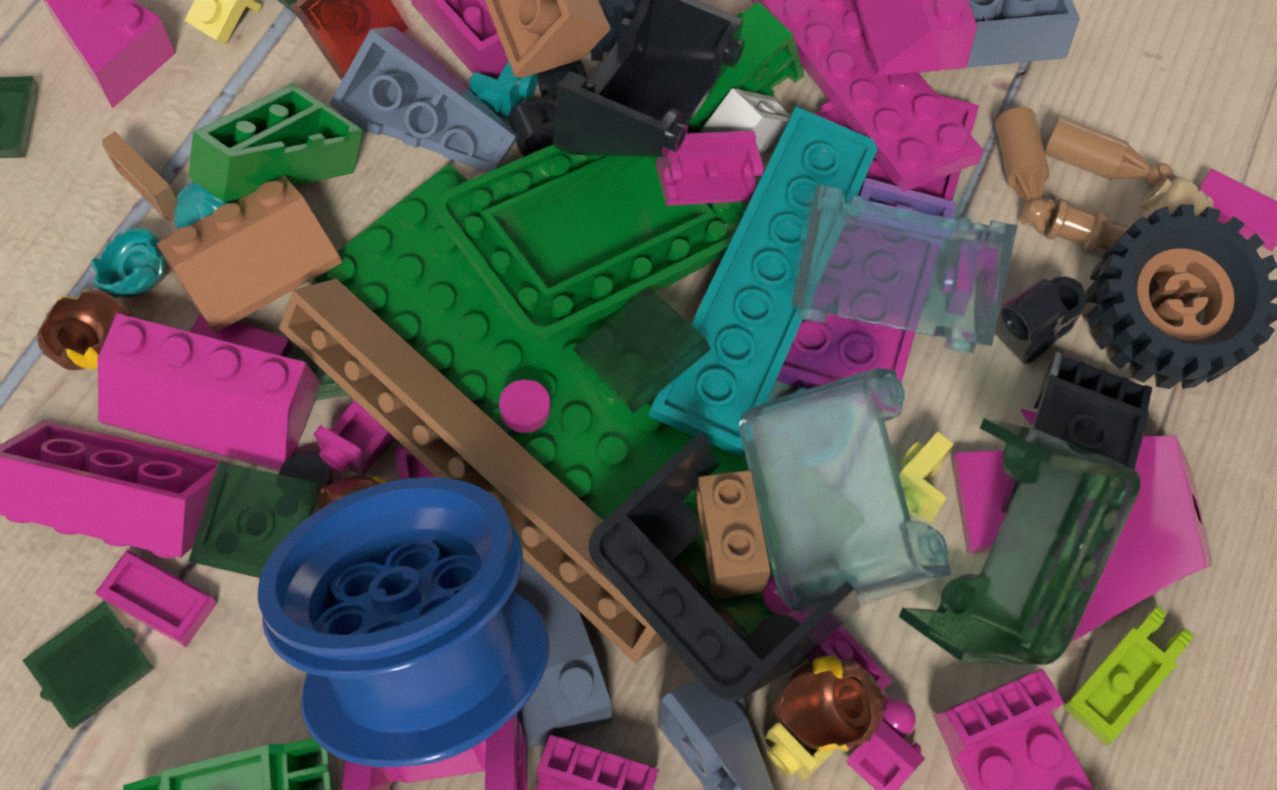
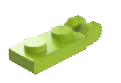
M1158 605L1153 608L1136 629L1133 627L1120 640L1063 707L1064 710L1106 746L1117 738L1178 665L1174 661L1195 637L1188 629L1183 628L1169 639L1167 647L1163 651L1149 641L1147 637L1160 627L1167 614Z

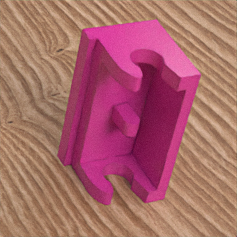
M755 132L686 134L677 152L670 150L666 157L657 158L656 169L666 206L750 201L757 188L754 176L763 175V165L755 142Z

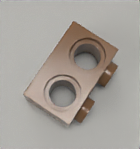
M751 470L698 477L695 506L711 594L716 599L762 593L766 588L770 575V566Z

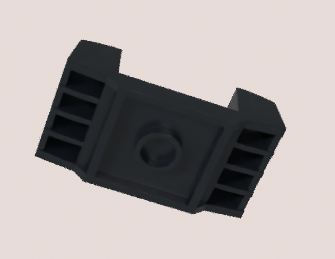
M1056 352L1041 383L1033 407L1037 409L1020 465L1005 493L1001 512L1021 518L1026 522L1044 527L1049 531H1054L1101 551L1114 536L1123 503L1129 492L1149 416L1148 406L1153 387L1143 386L1128 380L1126 377L1122 378L1106 372L1107 370L1097 369L1086 365L1083 361L1078 362Z

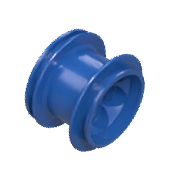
M438 477L409 478L368 487L347 495L308 517L282 540L269 557L263 568L258 585V604L262 613L264 634L270 647L282 660L296 669L307 672L301 691L303 720L314 740L329 753L348 762L373 767L419 766L446 760L470 750L492 736L525 705L538 687L549 658V635L546 624L536 607L525 597L513 591L522 569V545L515 527L508 520L504 508L490 493L468 482Z

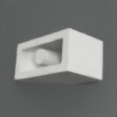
M732 88L700 132L754 131L756 135L755 142L760 157H762L777 146L792 113L775 97Z

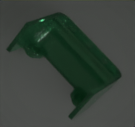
M984 418L980 429L1007 443L1003 451V467L1006 475L1020 482L981 573L963 574L949 581L941 593V602L937 610L902 607L899 618L960 662L1048 665L1061 657L1068 648L1137 499L1141 479L1136 471L1117 461L1039 430Z

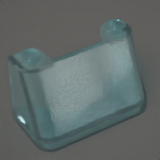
M819 184L808 193L790 299V306L799 308L797 318L827 323L828 316L831 315L946 339L944 347L946 349L971 354L975 353L976 345L992 346L1018 225L994 220L990 221V225L971 223L972 220L966 218L954 220L863 201V197L855 195L844 202L845 196L841 195L842 189Z
M875 368L760 403L741 415L739 422L740 435L748 469L751 470L759 515L776 587L784 603L794 611H815L846 581L855 588L861 607L952 575L947 559L948 547L943 535L928 523L911 521L884 422L898 417L903 409L905 393L895 370Z

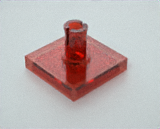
M298 0L291 6L340 80H343L370 29L394 26L402 33L408 29L391 0Z

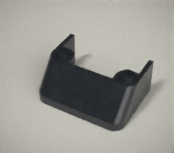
M699 432L596 527L589 540V553L595 565L704 686L722 700L737 701L751 695L801 665L861 607L855 588L846 581L801 624L790 616L775 615L765 619L749 634L679 560L694 545L699 534L698 520L683 500L697 488L698 477L709 476L720 466L707 439Z

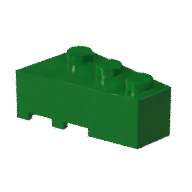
M759 1L748 10H744L735 16L744 20L739 38L745 42L741 58L735 68L727 67L688 124V133H701L700 131L732 88L774 97L773 87L788 78L795 83L805 77L794 34Z
M291 83L193 131L188 177L221 201L228 202L241 199L256 191L262 184L275 181L283 176L293 186H299L352 174L355 170L363 130L294 83Z

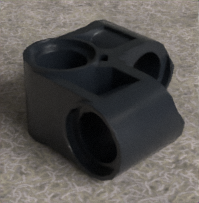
M581 60L538 73V85L542 98L518 104L507 116L511 129L518 134L516 144L522 156L525 157L553 145L558 85L569 71L587 78Z
M1066 276L1056 277L1050 281L1039 279L1000 308V313L992 325L991 331L1024 365L1033 362L1049 349L1052 344L1070 333L1075 327L1086 304V296L1082 284Z

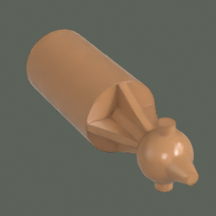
M1016 107L1001 113L995 120V127L1008 184L1026 202L1023 207V215L1019 217V221L1023 225L1026 223L1033 225L1038 233L1045 232L1046 222L1051 216V209L1055 207L1051 199L1047 201L1041 199L1043 185L1049 178L1050 172L1035 112L1027 107Z
M1061 116L1044 151L1045 155L1109 180L1145 178L1148 186L1153 188L1164 178H1168L1171 181L1178 178L1172 168L1166 163L1149 165L1129 145V142Z

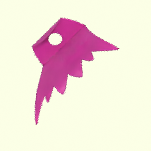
M1022 408L1021 412L1032 426L1036 413ZM1143 436L1129 492L1123 503L1114 536L1101 551L1064 535H1060L1050 546L1048 553L1056 558L1088 562V565L1075 575L1066 588L1068 594L1090 591V593L1069 624L1063 637L1062 645L1081 638L1133 605L1186 576L1211 567L1212 557L1193 474L1177 436Z

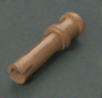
M1059 198L1048 220L1045 237L1050 240L1060 237L1083 244V249L1089 252L1097 251L1099 248L1109 250L1130 227L1110 221V216L1106 215L1103 211L1087 212L1068 206L1067 200Z

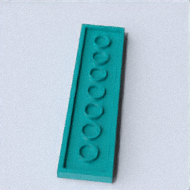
M797 106L795 107L650 408L649 417L693 437L700 432L709 444L742 458L877 152L878 147L873 139Z

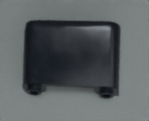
M636 0L634 19L624 18L622 20L618 42L587 80V78L569 71L558 85L553 146L571 155L663 158L666 157L670 150L677 152L685 139L688 124L727 67L735 68L738 64L745 46V42L739 39L744 20L696 0Z

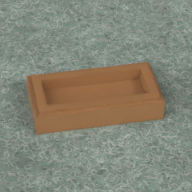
M115 131L102 139V146L115 170L165 220H173L177 199L171 186Z

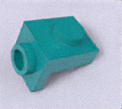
M508 61L498 79L474 72L469 79L470 89L495 114L508 118L507 116L514 107L523 103L525 98L530 99L533 96L538 82V75L533 74L524 78L516 77Z

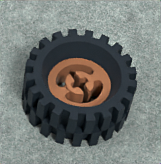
M1181 204L1172 214H1170L1168 206L1155 210L1147 219L1143 216L1134 222L1101 257L1102 260L1094 267L1089 278L1095 282L1086 290V303H1097V305L1086 317L1089 327L1101 325L1103 332L1094 339L1099 348L1103 350L1107 346L1112 345L1118 352L1110 360L1117 368L1121 369L1127 363H1131L1136 367L1131 377L1142 383L1153 375H1157L1156 387L1170 389L1181 381L1183 389L1193 388L1205 380L1209 383L1219 378L1260 350L1258 347L1270 339L1275 329L1269 325L1277 320V304L1271 303L1277 297V280H1269L1268 274L1277 268V263L1273 254L1261 259L1256 250L1265 242L1257 233L1248 240L1238 233L1245 223L1233 216L1227 223L1223 224L1218 222L1221 210L1211 207L1204 209L1198 216H1194V204ZM1151 279L1158 282L1159 288L1149 298V284ZM1200 294L1201 297L1193 299L1195 296ZM1155 305H1160V306H1159L1158 308H1156L1155 310H1154L1153 307H1152V306H1155ZM1204 308V320L1200 324L1196 320V315Z

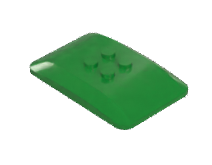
M551 145L446 190L437 200L436 216L519 329L533 339L550 340L621 310L723 257L748 204L745 201L666 206L656 169L657 157L571 155Z

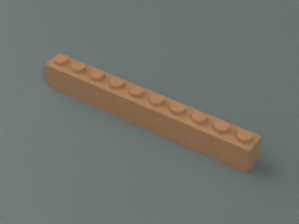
M337 279L293 290L279 329L436 477L468 482L482 488L495 497L504 508L508 520L515 527L519 535L523 559L635 664L665 642L592 561L589 553V540L596 527L603 522L598 515Z

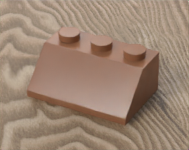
M485 0L513 74L519 78L583 59L611 30L598 0Z
M285 176L262 184L253 193L234 203L219 207L213 214L190 226L175 230L168 238L156 243L179 285L213 334L342 263L340 256L304 197Z

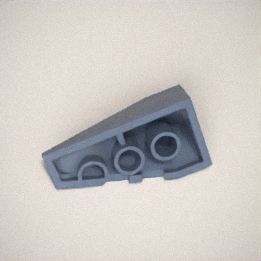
M698 679L669 692L661 699L658 728L706 790H774L749 721L743 713L746 710L743 699L737 701L722 700L712 694Z

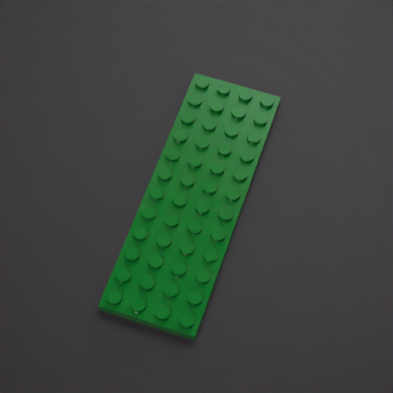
M448 163L339 249L337 253L342 263L312 279L311 283L314 285L334 279L342 283L604 521L694 438L648 416L650 408L676 355L622 310H618L588 325L550 340H536L524 334L436 216V204L439 196L446 190L469 181ZM519 380H532L541 384L548 392L550 398L551 412L548 421L540 429L529 433L516 432L510 429L503 422L500 413L499 399L501 393L508 385ZM756 424L742 458L709 444L720 464L711 475L751 470L770 566L769 578L778 573H788L798 578L805 588L865 525L867 517L805 464L785 453V450L781 449L778 442L759 425ZM695 488L683 502L693 511L697 518ZM699 529L696 542L679 560L710 592ZM762 593L717 599L749 634L765 619L776 615L765 606Z

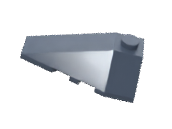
M394 26L370 29L329 103L365 131L377 135L384 134L402 140L404 144L432 150L443 154L445 158L487 172L499 168L518 137L515 131L429 52Z
M523 559L521 573L513 591L529 600L539 611L547 627L550 645L549 658L543 677L530 699L517 712V720L521 723L522 733L526 735L529 750L546 744L549 735L564 738L611 722L612 703L578 609Z

